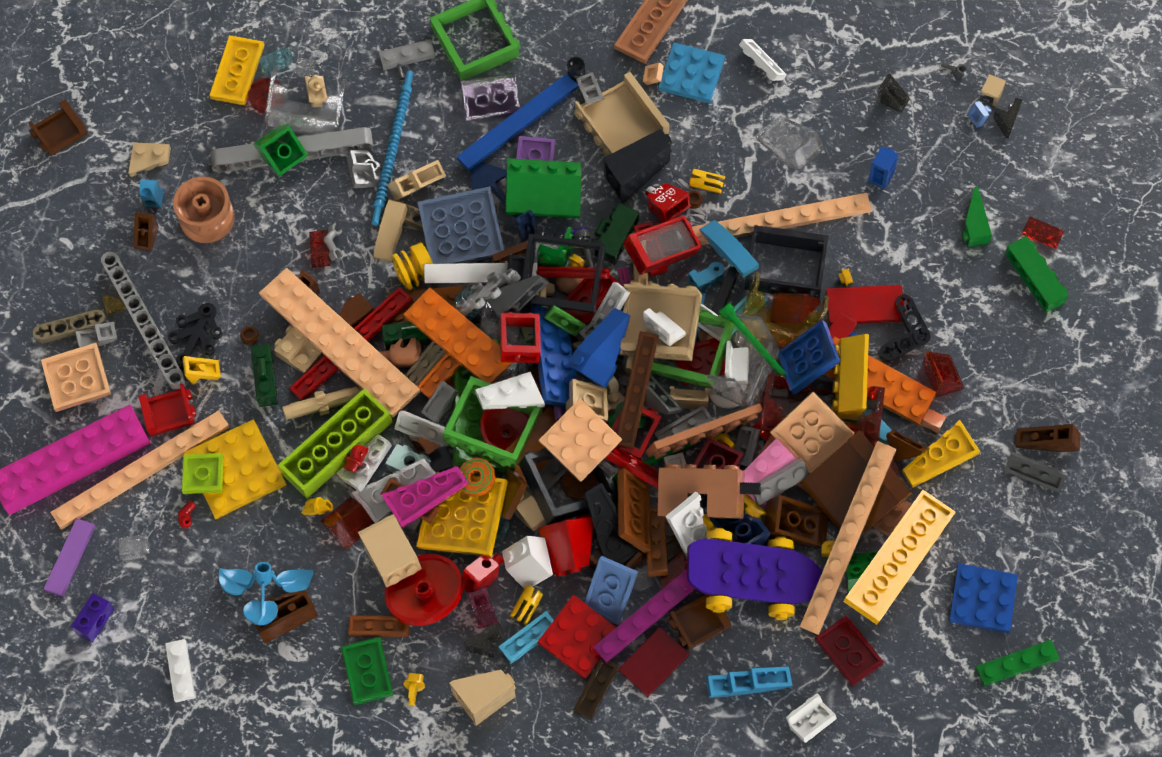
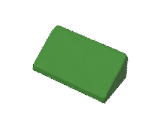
M555 305L548 307L546 310L545 319L575 337L586 327V324Z

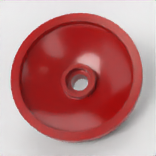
M509 407L506 409H486L479 425L484 443L506 450L523 433L531 415Z

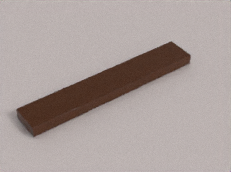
M642 331L639 333L617 435L622 440L617 446L634 449L659 335Z

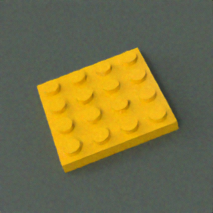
M254 419L183 452L184 455L222 453L224 456L222 493H203L215 519L286 486V482Z
M473 476L472 481H478L480 476ZM496 478L492 489L487 494L477 497L468 496L460 489L438 504L441 509L432 524L430 525L422 520L416 547L425 550L492 557L508 481Z

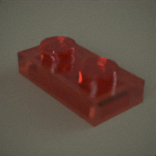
M1031 216L1022 232V235L1057 249L1064 234V230Z
M328 230L309 232L312 268L331 266L330 251L324 242V237L327 236Z

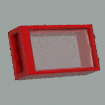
M685 215L630 234L623 243L640 275L695 256L702 248L699 238L696 237L692 225Z

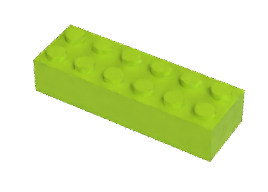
M363 389L278 464L281 474L308 499L345 465L347 461L345 457H350L352 448L355 445L365 447L377 434L383 432L393 423L390 412L368 391Z

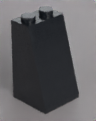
M662 129L603 158L604 177L622 204L631 198L670 161L672 141L670 136L665 134Z

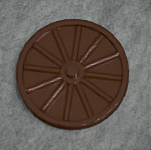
M569 470L565 472L562 479L564 492L576 500H584V493L597 486V478L592 471L581 482Z

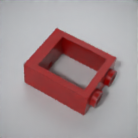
M501 313L499 323L500 362L539 363L541 355L539 314ZM506 326L534 327V346L507 345Z
M643 408L642 415L654 420L641 448L634 447V449L617 446L639 460L642 459L661 421L659 412L652 408L648 410ZM622 410L612 427L615 433L618 430Z

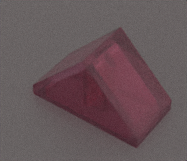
M486 586L467 593L469 604L479 629L498 622Z

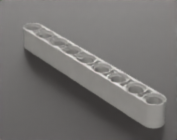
M366 127L297 137L308 154V157L304 160L349 154L350 150L369 151L373 148L371 129ZM253 144L219 148L210 152L212 171L217 173L269 166L262 159Z
M106 252L101 257L102 265L172 391L181 389L180 384H184L186 387L187 383L181 369L118 256L114 252ZM163 349V351L156 353L157 350ZM171 364L170 367L165 368V365ZM180 379L178 382L173 383V380Z

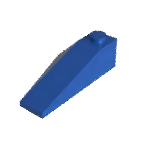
M614 308L577 347L567 366L577 375L606 388L616 371L617 365L615 363L617 356L621 352L620 345L622 338L625 337L630 315Z

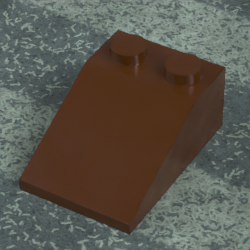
M777 495L766 503L764 526L770 532L769 540L775 539V537H786L792 540L794 545L822 549V544L827 538L829 518L818 507Z

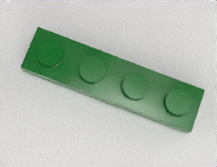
M1048 640L978 665L975 669L983 687L1057 661L1059 656L1052 640Z

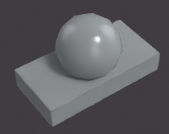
M441 381L421 413L438 424L444 413L452 409L453 400L459 392L445 381Z

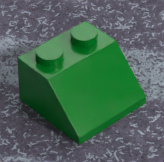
M284 123L253 143L262 159L279 177L308 157L307 152L290 125Z

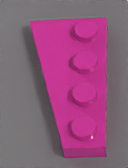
M456 466L437 473L432 477L418 480L416 483L399 487L397 490L389 493H383L381 496L401 527L404 528L469 483L459 467Z

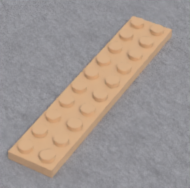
M288 268L284 269L259 292L266 302L362 390L368 391L390 412L392 418L420 393V389Z

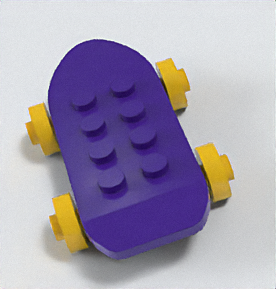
M715 528L713 531L706 533L705 539L692 542L687 548L688 583L696 590L712 595L706 598V608L717 613L731 609L732 598L775 603L768 606V615L776 620H787V618L795 615L793 604H800L812 599L823 571L811 559L799 552L793 551L794 542L786 537H775V539L768 541V546L732 542L731 532L725 531L723 528Z

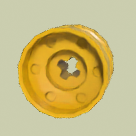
M421 242L409 248L411 254L409 257L403 250L400 251L402 260L397 253L392 255L395 273L407 291L412 290L411 280L416 287L419 286L418 277H421L424 281V264H433L425 246Z

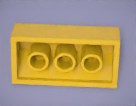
M869 334L841 338L838 344H835L841 362L833 367L836 381L833 382L832 392L835 393V400L832 401V411L840 419L858 420L866 410Z

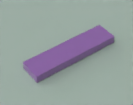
M76 518L44 587L46 592L61 597L64 596L96 527L94 524Z

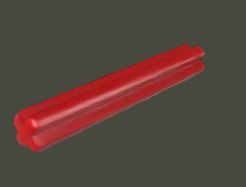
M538 266L536 273L541 277L594 279L596 268ZM603 268L602 279H609V269Z

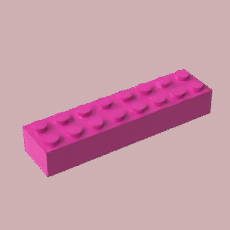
M131 405L115 411L1 468L0 501L7 513L11 515L150 445L151 443Z

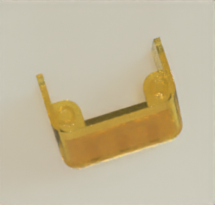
M756 272L740 318L741 322L758 341L784 348L819 321L824 320L828 310L829 296H824L819 311L806 309L797 319L764 307L765 295L757 290L760 272Z

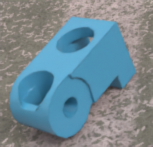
M141 179L139 193L144 207L161 208L164 191L162 188H159L158 181Z
M713 262L708 268L699 273L694 269L688 273V282L702 293L723 280L724 265L720 262Z

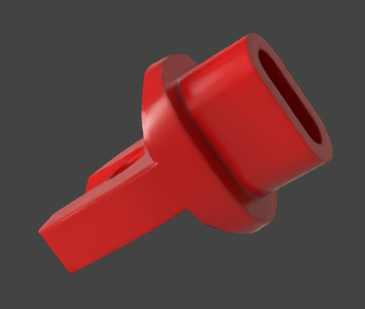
M355 445L352 448L350 457H345L347 461L343 468L356 473L358 467L363 465L362 462L369 449L362 445Z

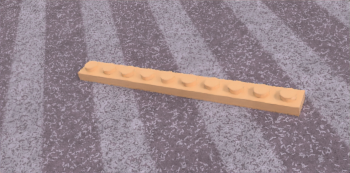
M867 193L719 221L718 223L735 238L753 235L754 225L787 229L869 213L872 208ZM707 224L692 227L701 245L710 244L699 231L700 228Z
M218 410L50 513L62 530L74 523L76 518L84 517L183 457V452L211 440L230 427Z
M877 441L801 622V628L817 635L820 634L894 457L896 448Z

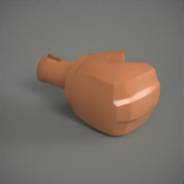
M411 338L409 344L404 348L403 340L399 339L396 344H391L389 350L379 352L389 362L391 361L394 366L398 368H411L421 356L422 346L418 339Z

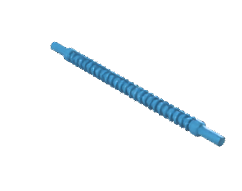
M412 71L406 72L404 85L400 89L401 93L399 94L400 97L398 98L397 110L393 119V127L389 136L390 140L386 149L384 166H382L383 170L380 175L381 179H379L378 192H376L373 204L374 213L371 224L374 226L379 224L381 211L385 208L389 189L387 184L391 180L409 98L412 92L411 83L414 74Z

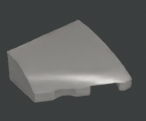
M350 150L347 163L353 187L367 188L378 186L380 183L379 179H381L380 164L373 160L368 150Z

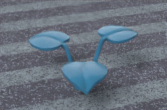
M267 562L258 563L253 571V576L250 572L242 569H219L220 585L230 595L243 594L246 588L250 589L255 580L261 585V601L252 600L243 609L244 617L255 625L269 624L277 616L278 607L274 601H264L265 586L271 582L272 578L278 587L283 586L285 593L307 590L313 576V570L298 569L281 572L276 578L275 572L271 571V565Z

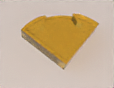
M102 296L108 315L126 309L121 300L112 296Z

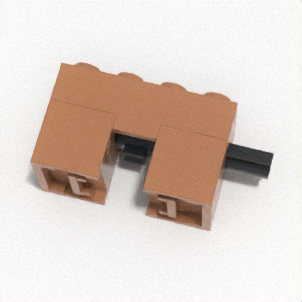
M665 464V468H659L657 516L665 517L694 492L700 494L701 499H707V517L743 519L744 494L761 495V483L744 482L745 471L739 470V467L734 465H724V469H716V465H704V469H698L696 465L685 464L684 468H681V465Z

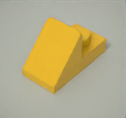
M183 357L185 376L193 385L199 379L218 380L221 378L219 360Z

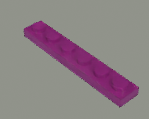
M687 570L682 572L593 647L606 663L695 590L688 583Z

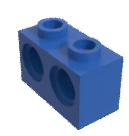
M882 146L872 161L868 181L885 189L895 173L899 154L891 148Z

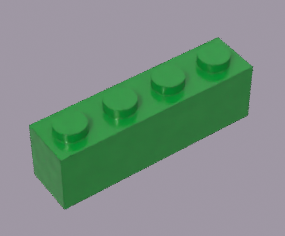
M1025 236L1007 245L1006 257L1045 313L1065 304L1068 297L1067 289L1059 283L1056 273L1047 266L1046 259L1042 255L1040 256L1035 243Z

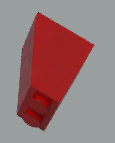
M591 517L567 520L538 527L539 536L546 540L553 574L555 573L556 577L568 575V570H570V574L581 572L582 567L589 566L593 533Z

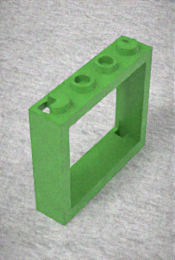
M470 0L430 18L431 29L461 82L519 57L520 44L517 39L513 38L510 26H506L504 23L505 19L502 12H498L496 9L497 4L495 0ZM487 7L509 46L464 65L442 26Z
M702 310L699 313V323L724 328L709 376L654 362L651 374L715 389L726 355V341L731 340L735 325L729 319L722 318L721 315L716 316L706 310Z
M471 376L443 432V442L450 444L451 447L463 449L468 454H476L487 461H494L500 463L503 467L508 466L516 470L542 414L543 407H509L531 415L513 453L457 433L453 429L470 394L476 395V389L491 385V383Z

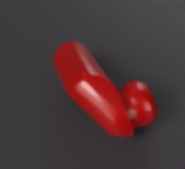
M191 500L178 512V521L182 528H189L192 524L190 513L195 509L196 505Z

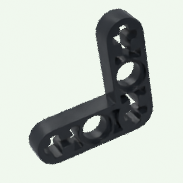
M901 294L894 301L895 309L908 333L884 344L879 349V358L884 362H890L918 349L930 340V332L913 299L908 294ZM901 299L903 301L908 302V304L906 305L907 310H909L910 308L912 309V311H909L906 315L904 314V312L906 311L905 306H901L899 304L901 302ZM908 316H915L917 323L915 325L909 324ZM919 325L921 326V328H919L918 331L915 330L913 332L912 329L917 328ZM919 333H920L921 335H923V334L925 335V338L923 339V341H922V339H919V340L917 339V336L919 335ZM901 340L908 341L909 348L907 350L900 347ZM885 348L887 350L896 348V351L892 352L890 357L889 355H884Z

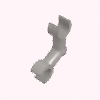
M336 223L328 227L329 233L324 237V242L330 251L329 257L332 261L343 256L342 251L336 248L333 242L334 237L342 233V229L339 231L334 229Z

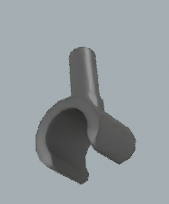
M944 62L941 64L942 67L954 71L955 76L958 78L963 77L964 72L967 70L965 64H959L957 67Z

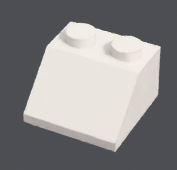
M526 536L502 551L506 570L523 588L525 586L533 587L553 575L546 540L543 537Z

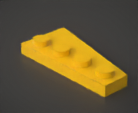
M959 420L941 438L932 443L926 452L917 456L902 470V473L911 488H914L979 455L980 450Z

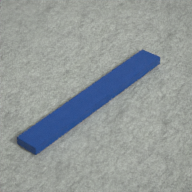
M565 74L457 156V160L470 171L576 91L578 85Z

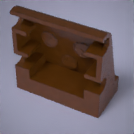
M860 430L800 483L839 531L874 450V446ZM890 466L861 535L868 532L888 513L895 510L912 496V492Z

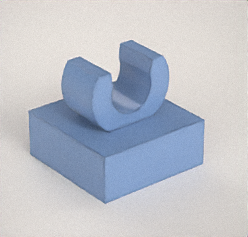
M978 101L972 105L967 115L976 128L985 123L992 110L988 105L983 106Z

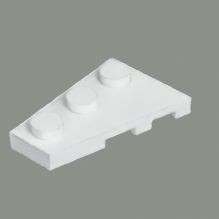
M531 372L476 389V395L482 409H506L511 406H519V408L545 406Z
M379 434L365 446L369 450L362 462L363 465L358 467L356 473L347 471L343 467L336 473L340 479L359 492L363 491L392 447L391 443Z

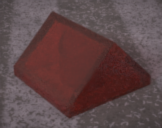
M774 293L770 322L802 323L821 304V301L807 294Z
M930 351L925 353L922 365L933 391L936 392V398L964 389L951 355Z
M352 497L348 498L320 521L345 550L360 538L359 531L375 524L362 504Z

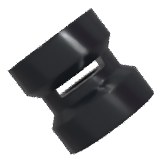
M572 57L567 62L568 76L573 81L585 75V62L581 57Z

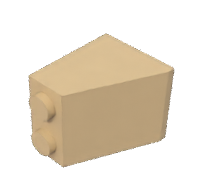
M394 514L358 532L366 553L386 588L422 569Z
M502 670L450 682L453 696L476 726L516 697L515 681L509 673L505 674Z

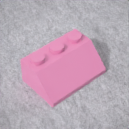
M775 439L744 470V482L757 483L797 459ZM748 494L755 501L753 495ZM767 501L759 505L763 510L766 509Z

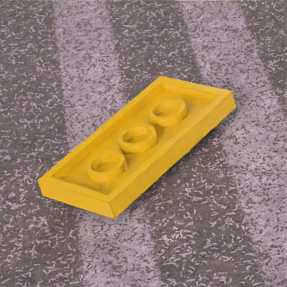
M229 35L209 95L210 99L239 105L246 104L265 46L264 41Z

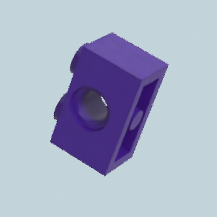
M92 593L72 623L71 628L77 635L93 643L114 611V608L109 601Z

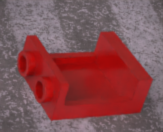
M180 384L181 389L148 398L146 394L138 396L150 437L195 424L196 410L194 405H190L189 401L192 400L190 389H186L184 384Z

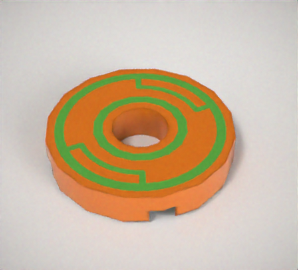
M472 458L460 467L461 472L469 483L461 489L466 495L477 497L487 494L492 489L496 479L495 470L487 460ZM477 473H480V479L476 482H473V476Z

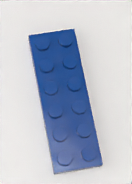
M534 304L530 308L531 313L539 314L541 355L538 370L542 399L545 404L566 409V402L569 400V382L572 379H576L575 372L567 366L573 355L570 334L544 318L548 308Z

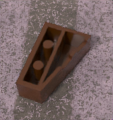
M302 590L282 594L281 597L269 599V597H266L264 601H274L278 607L277 616L269 624L255 626L265 644L318 617V614L307 591Z

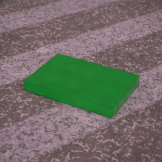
M380 637L341 647L354 705L394 695Z

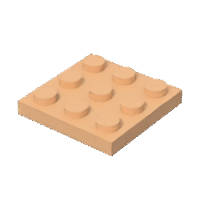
M97 343L41 360L55 412L112 395Z
M814 392L807 396L770 432L796 459L800 458L803 460L809 473H812L854 435V432Z
M579 398L538 441L581 482L622 439Z

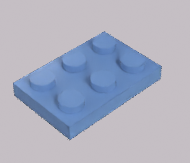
M601 556L584 603L606 620L619 625L638 571Z

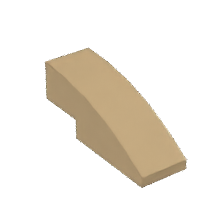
M436 160L392 181L387 186L394 200L397 201L446 177V174L440 162Z
M388 200L379 228L373 258L388 262L392 261V255L395 253L403 231L402 225L408 211L406 204Z

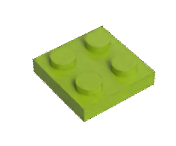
M223 454L183 455L182 493H222Z

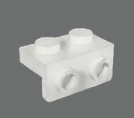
M817 693L807 699L796 710H793L786 719L790 729L806 743L835 721L837 717L822 702L821 696Z

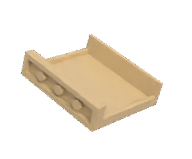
M631 72L624 75L623 82L603 92V100L590 105H586V102L581 105L578 101L575 102V116L578 120L581 119L583 121L585 130L588 133L591 132L594 142L597 146H601L605 157L659 129H662L665 134H669V123Z
M638 282L624 284L625 289L630 294L625 301L623 312L630 315V320L625 337L621 341L620 355H635L640 331L654 334L643 325V312L650 308L655 313L663 312L686 332L683 338L671 346L658 339L654 358L692 361L702 300L700 291L694 286L679 288L676 285L664 287L655 283H650L649 285H642Z

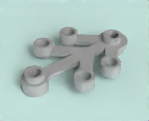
M509 269L503 274L504 278L498 281L499 275L496 272L490 273L487 276L489 282L485 286L481 282L475 283L471 287L473 292L466 300L463 299L456 304V310L463 316H466L473 309L482 308L486 303L484 299L497 298L502 293L499 287L505 283L510 285L518 282L521 278L516 270Z

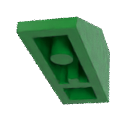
M978 186L974 187L964 229L961 231L962 239L966 241L967 247L989 244L992 237Z

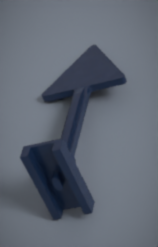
M484 162L479 163L471 169L472 190L490 186L491 191L505 206V194L496 183L505 178L506 170ZM531 210L522 215H512L515 219L521 243L526 241L529 234L538 232L535 215Z

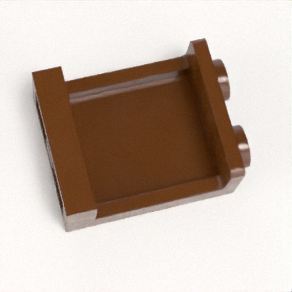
M66 100L59 103L60 110L36 125L32 121L28 123L31 128L28 130L34 140L38 138L40 141L38 145L43 152L47 151L50 156L88 134L83 122Z
M704 594V596L682 608L669 612L670 618H668V622L673 630L677 629L679 633L677 637L682 647L686 646L688 650H691L731 628V622L725 612L717 613L706 608V598L712 595Z

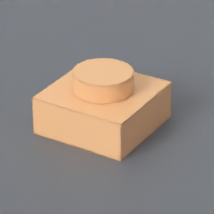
M661 63L645 66L643 83L650 85L661 82L664 66Z

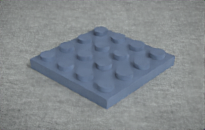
M490 186L418 202L427 250L433 264L471 263L492 258L493 254L504 250Z

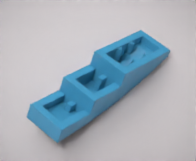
M716 220L699 229L718 255L724 257L731 267H735L743 278L759 268V264L751 254Z
M789 667L752 668L749 671L729 672L727 675H713L705 678L709 698L753 694L792 687Z

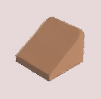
M928 409L921 426L939 433L946 420V416Z

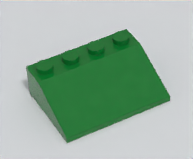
M507 158L505 171L506 214L522 215L531 210L535 216L580 218L581 163Z

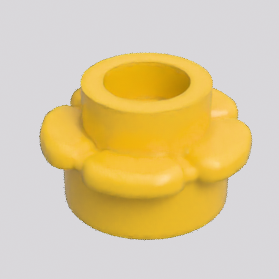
M573 254L571 258L568 257V261H570L568 265L570 267H583L585 264V260L576 254Z
M842 268L839 278L842 284L848 286V284L853 283L849 268L845 270Z

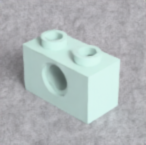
M396 444L386 461V467L388 471L395 473L407 467L405 464L409 461L417 462L425 459L431 467L432 463L427 455L423 453L419 455L413 452V449L409 446Z

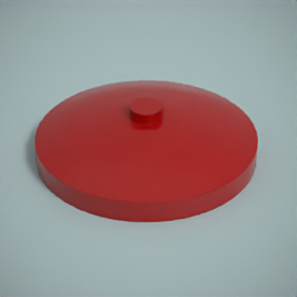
M437 554L417 556L422 568L421 570L400 580L396 584L387 588L385 586L384 597L386 605L398 621L411 626L429 625L446 617L459 603L464 586L462 575L454 562Z

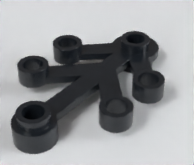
M211 303L202 304L196 313L189 316L179 315L176 318L179 328H185L189 323L199 320L197 325L179 333L172 331L168 334L171 344H177L180 340L190 337L184 352L176 358V362L182 370H184L181 359L184 356L191 357L199 338L203 345L204 354L207 356L214 354L215 348L209 342L204 330L207 322L211 328L210 334L213 339H220L223 335L221 328L217 326L214 319L217 314L216 307ZM180 320H185L184 323H179ZM215 331H219L218 335H214L213 333ZM173 336H177L175 340L171 339ZM206 348H212L210 351H206Z

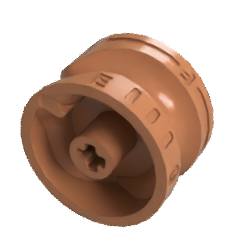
M210 177L192 178L184 182L174 195L173 208L182 231L189 239L199 243H211L222 239L232 229L235 220L234 209L226 188L218 180Z

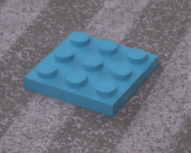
M673 43L658 90L710 104L725 61V55Z

